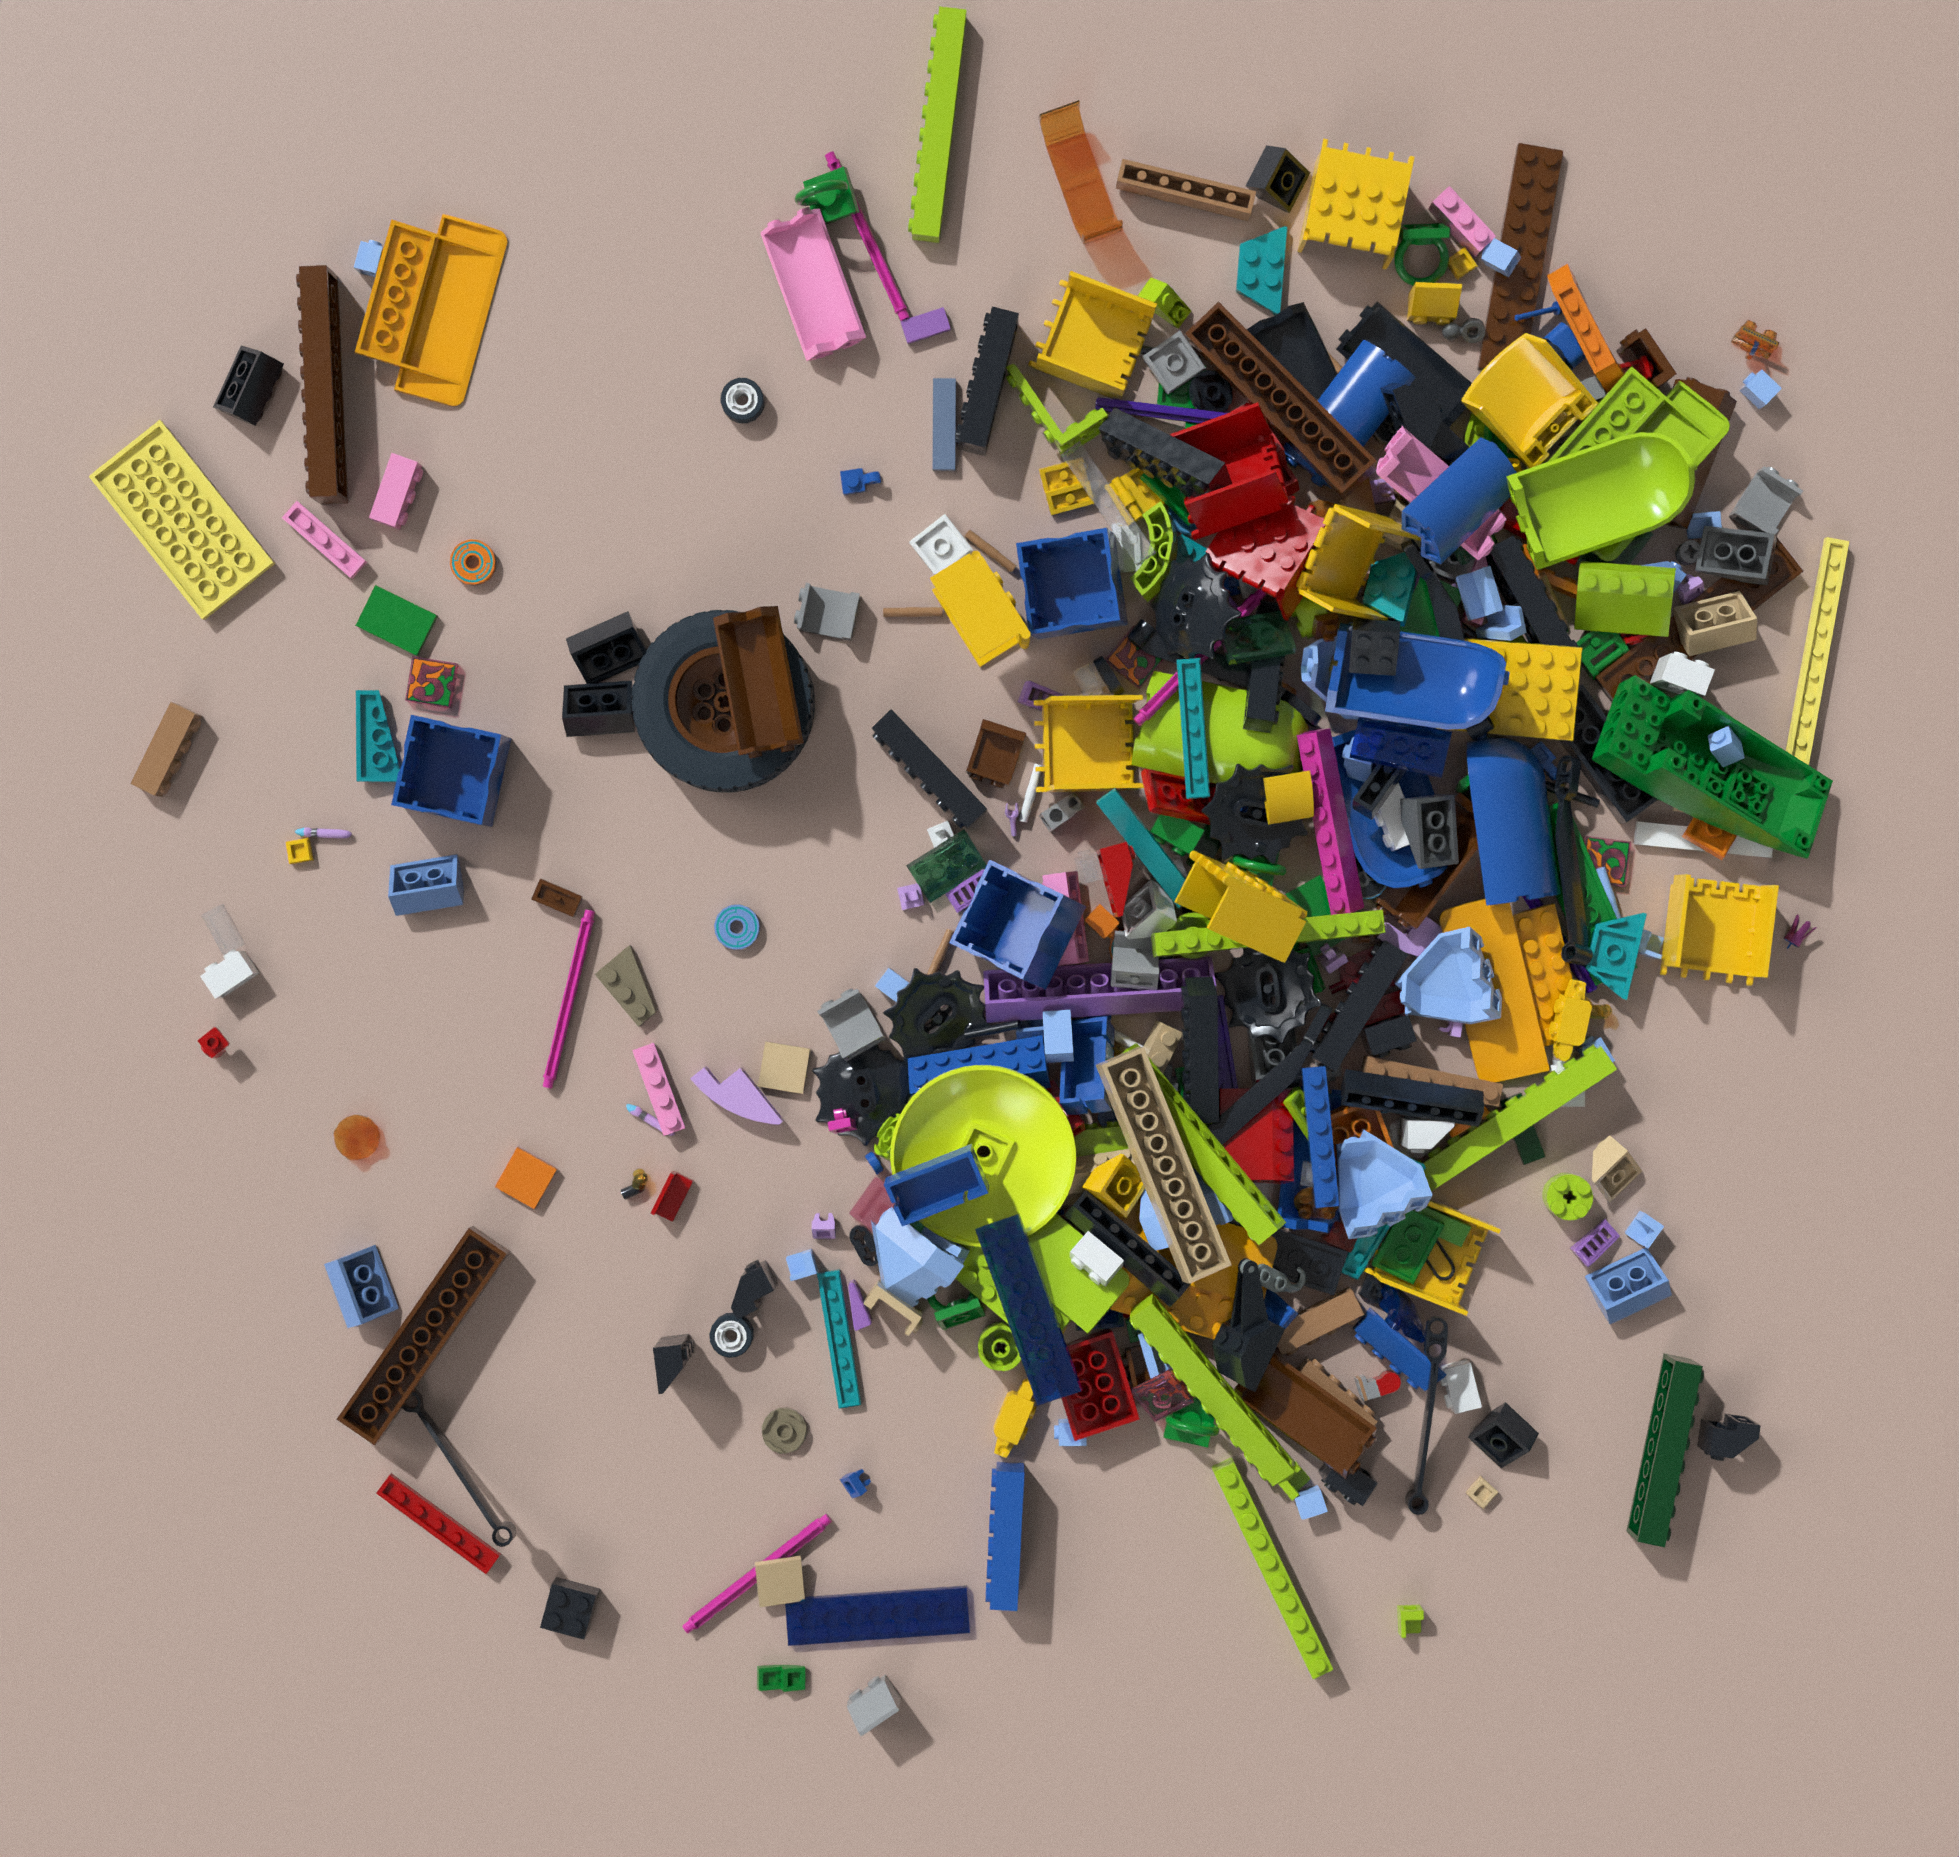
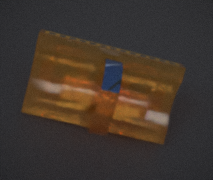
M1747 320L1732 337L1731 343L1740 346V349L1747 352L1745 355L1747 360H1751L1753 355L1769 359L1780 343L1776 341L1777 333L1769 329L1761 334L1756 331V323Z

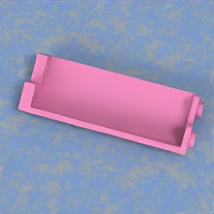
M809 207L797 211V215L790 221L780 222V220H773L767 224L768 227L760 234L806 361L832 355L833 351L841 348L845 350L865 339V332L820 209L810 210Z
M1402 426L1384 449L1387 454L1379 459L1376 472L1377 475L1411 503L1449 466ZM1498 509L1460 546L1478 561L1482 557H1486L1492 551L1494 541L1490 536L1494 532H1499L1505 524L1506 517Z

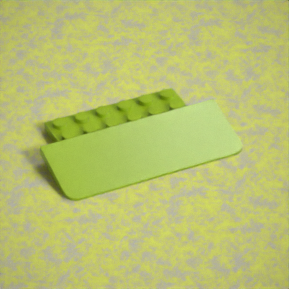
M1630 367L1548 462L1621 436L1644 432L1660 433L1675 439L1685 448L1690 457L1693 456L1698 467L1728 433L1730 424L1722 413L1683 382L1679 381L1665 396L1638 371ZM1635 537L1591 552L1603 561H1612L1622 553Z
M1057 1213L1039 1230L1013 1243L993 1247H976L960 1244L970 1251L963 1263L964 1267L955 1278L1043 1354L1071 1320L1086 1333H1090L1126 1290L1130 1282L1128 1273L1122 1268L1106 1286L1101 1283L1097 1285L1089 1278L1087 1271L1083 1268L1081 1270L1076 1268L1071 1263L1070 1251L1081 1240L1083 1235Z

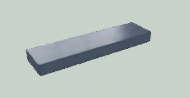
M933 378L932 470L955 471L956 378Z

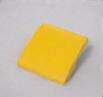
M1083 457L1038 469L1051 515L1095 504Z
M1310 770L1263 778L1267 799L1265 808L1268 825L1314 817Z

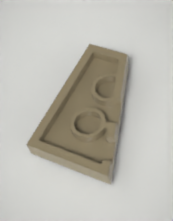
M629 945L595 975L639 1027L657 1011L633 954L632 947Z

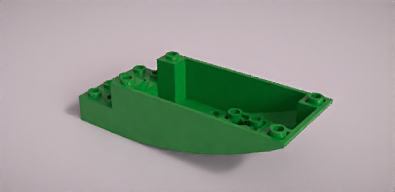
M1636 675L1619 683L1592 757L1593 761L1627 782L1692 817L1747 840L1805 859L1809 858L1833 782L1830 778L1690 690L1671 698ZM1730 726L1741 740L1745 758L1723 767L1711 753L1708 735ZM1687 762V769L1684 770L1685 764Z

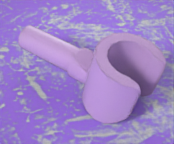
M1008 803L1005 807V815L1010 821L1011 836H1017L1016 817L1019 812L1018 803L1015 804V811L1008 809Z

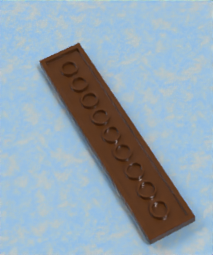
M1523 143L1517 144L1500 242L1517 250L1521 259L1509 278L1494 271L1485 321V336L1482 339L1477 366L1478 370H1483L1501 351L1525 333L1531 335L1534 317L1516 321L1515 315L1535 311L1563 150Z
M1776 537L1777 543L1768 585L1744 583L1721 577L1690 603L1740 591L1752 611H1754L1800 575L1803 569ZM1673 615L1670 617L1668 637L1648 635L1642 642L1636 644L1630 651L1595 677V680L1613 702L1619 683L1634 675L1650 684L1659 658L1674 652L1687 655L1688 660H1692L1697 655L1689 656L1680 641Z

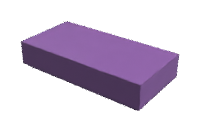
M944 307L900 321L907 344L951 331Z

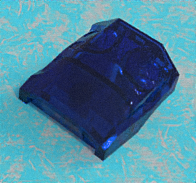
M1386 1284L1381 1289L1384 1298L1379 1302L1381 1309L1388 1314L1385 1317L1386 1323L1396 1331L1401 1329L1404 1336L1423 1343L1425 1329L1415 1304L1402 1290Z

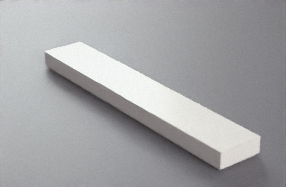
M1636 822L1634 845L1705 851L1682 837L1688 826ZM1737 836L1727 854L1772 858L1773 848Z

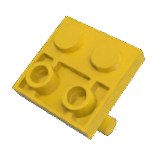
M1138 468L1131 470L1121 477L1114 478L1111 481L1112 483L1104 488L1128 527L1144 518L1142 514L1160 501L1165 505L1140 479L1144 472Z

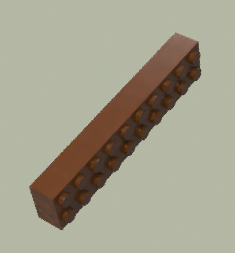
M327 265L299 266V274H296V284L300 288L297 306L298 310L301 311L298 329L299 333L302 334L299 352L300 356L303 357L300 375L302 380H304V389L301 390V398L303 403H305V412L302 413V420L304 426H306V435L303 436V443L305 449H307V458L304 459V466L306 472H308L309 480L306 481L305 488L307 495L321 505L348 503L338 276Z
M1219 301L1185 333L1188 342L1250 405L1259 403L1268 424L1343 500L1377 469V461Z
M476 1227L468 1228L336 1420L373 1445L377 1444L511 1251Z

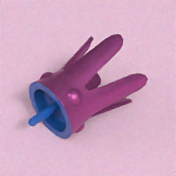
M1797 914L1790 930L1784 937L1789 942L1787 949H1789L1791 944L1799 948L1802 941L1817 927L1806 934L1811 926V922L1806 921L1795 933L1799 922V915Z

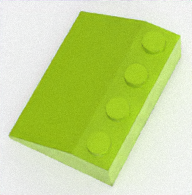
M1581 561L1574 629L1668 637L1676 568Z

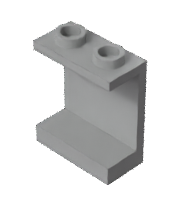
M1764 466L1756 472L1729 517L1751 531L1776 535L1779 530L1776 527L1793 500L1801 495L1803 490L1798 488L1799 485L1795 481L1779 476V472L1776 469Z
M806 583L805 588L800 589L798 601L802 602L800 611L796 610L794 624H797V629L800 631L852 641L861 596L859 593L851 592L849 594L814 587L810 583Z
M1115 931L1111 986L1157 990L1159 957L1153 958L1151 937L1127 939L1125 932Z
M858 989L846 990L841 994V998L836 1001L829 1000L821 1005V1009L817 1011L823 1018L839 1048L838 1051L845 1061L854 1058L886 1039Z

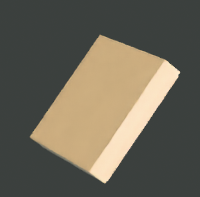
M765 1041L758 1087L803 1094L810 1048Z
M800 1556L755 1562L759 1607L805 1601Z

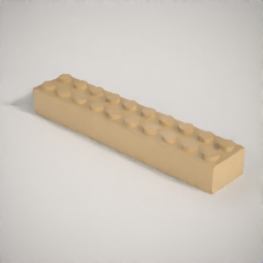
M1137 1047L1096 1064L1182 1281L1190 1284L1231 1266L1145 1048Z

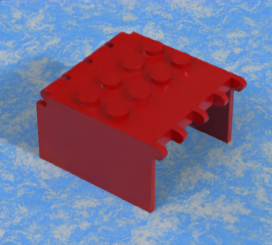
M1258 402L1170 434L1225 462L1232 481L1231 485L1204 495L1184 498L1185 506L1190 514L1188 522L1191 524L1195 523L1197 527L1196 530L1191 532L1192 539L1194 540L1282 510L1281 506L1289 502L1274 437L1271 435V429Z
M1292 495L1288 498L1289 502L1281 506L1282 510L1218 532L1205 551L1206 554H1210L1211 565L1215 571H1226L1228 575L1238 580L1243 576L1242 582L1257 589H1260L1263 585V592L1277 598L1282 616L1287 621L1303 598V595L1297 591L1296 583L1301 572L1307 570L1304 565L1311 549H1316V546L1313 544L1320 528H1325L1326 526L1323 523L1324 518L1314 514L1316 506L1311 504L1307 510H1304L1294 505L1296 497Z

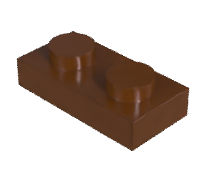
M540 878L531 900L575 917L583 896Z

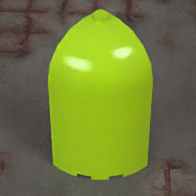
M1640 432L1621 436L1506 476L1511 501L1515 504L1519 513L1516 519L1521 533L1525 532L1528 544L1526 547L1536 569L1539 570L1638 536L1670 522L1684 510L1693 495L1697 463L1693 456L1690 457L1685 448L1675 439L1660 433Z
M1158 671L1153 672L1146 692V703L1173 676L1172 674ZM1202 681L1208 778L1210 783L1216 784L1217 782L1228 780L1232 777L1236 764H1241L1247 769H1253L1259 764H1263L1271 769L1293 765L1292 773L1303 771L1297 735L1309 732L1300 712L1289 703L1280 700V704L1276 705L1275 711H1279L1278 723L1272 726L1270 733L1243 729L1247 691ZM1179 690L1162 705L1149 721L1146 720L1141 725L1139 735L1135 738L1131 765L1185 777Z

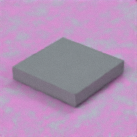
M1178 331L1142 356V359L1167 395L1206 369L1181 331Z

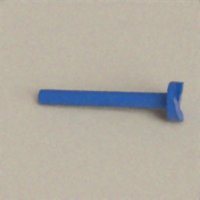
M1556 301L1553 302L1552 307L1515 315V320H1523L1552 312L1554 315H1561L1562 310Z

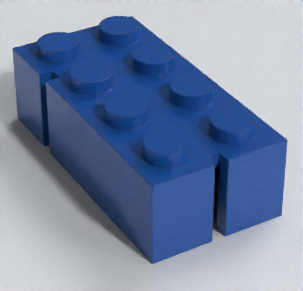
M1107 1016L1071 1020L1074 1061L1061 1062L1059 1104L1067 1115L1088 1114V1109L1092 1113L1112 1111V1105L1096 1064L1114 1057L1112 1047H1114L1115 1028Z
M972 1144L888 1176L884 1182V1187L891 1203H895L894 1210L902 1227L965 1203V1191H968L967 1198L969 1201L989 1192L988 1181Z

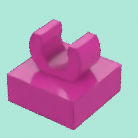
M843 1108L833 1110L835 1121L828 1122L830 1132L838 1134L857 1130L856 1121L850 1117L847 1118L846 1110H843Z

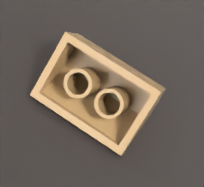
M1740 591L1673 607L1680 641L1689 656L1756 640L1757 617Z

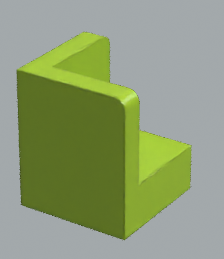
M1297 1461L1294 1462L1295 1472L1278 1483L1292 1501L1299 1496L1297 1491L1310 1481V1477Z
M1397 1605L1398 1633L1401 1638H1406V1634L1421 1633V1620H1424V1611L1420 1605Z

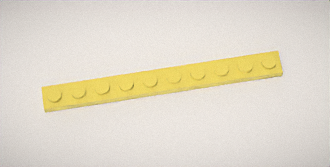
M1829 537L1824 538L1786 746L1788 753L1809 765L1849 547V541Z

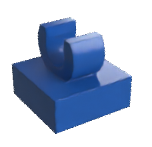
M863 1469L848 1473L839 1479L851 1498L863 1495L867 1491L865 1487L871 1482L870 1479L863 1482L859 1479L860 1474L864 1472Z

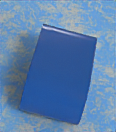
M1560 322L1543 338L1547 342L1557 345L1563 351L1566 365L1570 370H1573L1586 358L1573 331L1563 322Z

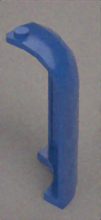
M1340 623L1334 654V661H1338V665L1333 666L1325 712L1446 730L1466 729L1482 722L1495 709L1502 693L1503 685H1508L1510 671H1505L1506 662L1501 654L1483 645L1458 639L1400 631L1396 676L1349 673L1353 624Z
M1379 720L1366 725L1368 730L1382 724L1387 725L1390 747L1405 723ZM1361 727L1332 737L1353 850L1364 871L1376 882L1392 888L1410 887L1416 884L1421 888L1432 884V879L1441 875L1448 865L1418 869L1410 845L1392 852L1390 848L1386 847L1383 841L1384 831L1381 826L1378 827L1375 818L1370 820L1352 808L1353 798L1365 782L1347 777L1346 768H1344L1345 759L1342 758V754L1346 744L1350 745L1352 737L1368 730ZM1418 753L1398 782L1404 798L1435 794L1421 755Z
M1486 733L1477 740H1468V774L1486 906L1519 901L1518 896L1526 895V899L1530 900L1561 894L1546 779L1539 758L1528 746L1511 738H1487Z

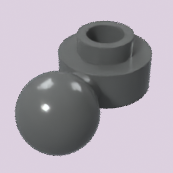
M1470 318L1462 326L1455 322L1445 324L1442 334L1445 339L1450 341L1463 336L1467 342L1476 343L1485 336V326L1480 319ZM1472 326L1477 327L1475 330L1469 329Z

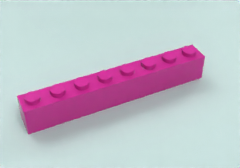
M1331 729L1313 730L1297 735L1303 771L1310 770L1314 800V817L1312 819L1331 915L1353 913L1364 908V902Z

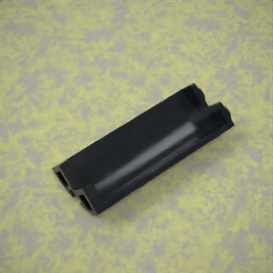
M1378 301L1372 307L1367 305L1359 315L1362 318L1351 331L1346 329L1338 340L1341 343L1336 350L1348 360L1363 340L1383 350L1386 356L1390 357L1393 361L1396 359L1416 377L1411 383V387L1432 395L1440 401L1443 412H1441L1442 421L1450 427L1467 408L1461 400L1472 383Z
M1304 302L1290 305L1277 315L1262 319L1247 329L1317 401L1338 373Z

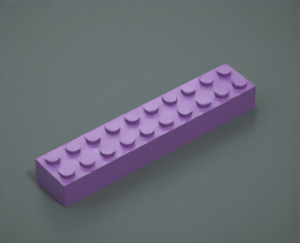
M1212 956L1195 959L1159 960L1157 990L1112 987V963L1057 966L1046 990L1003 969L983 971L987 1023L1015 1020L1043 1019V1011L1070 1010L1071 1018L1181 1011V1008H1183L1181 986H1185V978L1213 976L1216 987Z

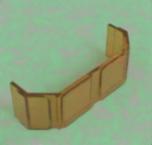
M1077 100L1041 113L1039 115V123L1045 146L1073 225L1083 245L1123 231V221H1118L1113 212L1085 134L1080 114V101Z

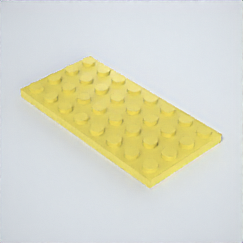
M161 420L157 421L89 475V478L203 620L207 619L275 565L272 558Z

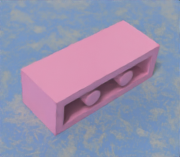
M1450 186L1432 201L1428 208L1440 223L1450 228V233L1467 249L1474 259L1496 237Z
M391 453L369 516L370 519L398 530L401 529L402 525L406 524L408 506L413 503L416 495L414 491L416 483H419L423 476L420 463Z

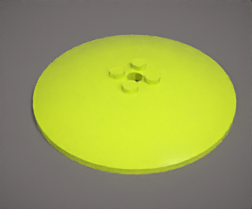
M972 1065L953 1069L935 1077L911 1097L902 1110L893 1132L890 1150L892 1175L972 1144L989 1184L988 1194L969 1201L967 1198L968 1191H965V1203L918 1220L925 1227L955 1243L976 1247H993L1013 1243L1031 1235L1043 1227L1057 1213L1065 1201L1073 1182L1076 1166V1146L1072 1128L1065 1112L1052 1094L1042 1085L1012 1069L992 1065ZM980 1146H987L991 1153L986 1157H982L978 1154L977 1150Z

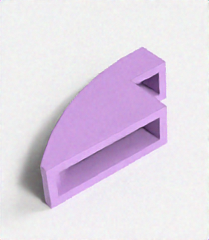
M1426 916L1417 929L1410 928L1405 934L1391 924L1384 923L1385 933L1376 935L1375 939L1380 942L1386 940L1408 955L1419 957L1438 934L1442 933L1441 926Z
M707 1066L690 1078L711 1100L741 1117L776 1125L784 1121L743 1067L739 1068L722 1083L718 1081Z

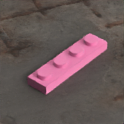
M296 501L282 517L351 579L367 563L365 559L300 502Z
M651 1043L632 1050L663 1136L685 1129L655 1044Z

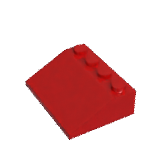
M1127 842L1096 851L1114 917L1123 916L1133 866L1132 860L1136 859L1132 845L1128 846Z
M1251 1088L1219 1089V1117ZM1292 1089L1283 1090L1222 1145L1253 1183L1284 1184L1294 1181L1293 1117L1283 1103Z
M1108 1328L1086 1335L1047 1352L1074 1441L1140 1420L1112 1330Z

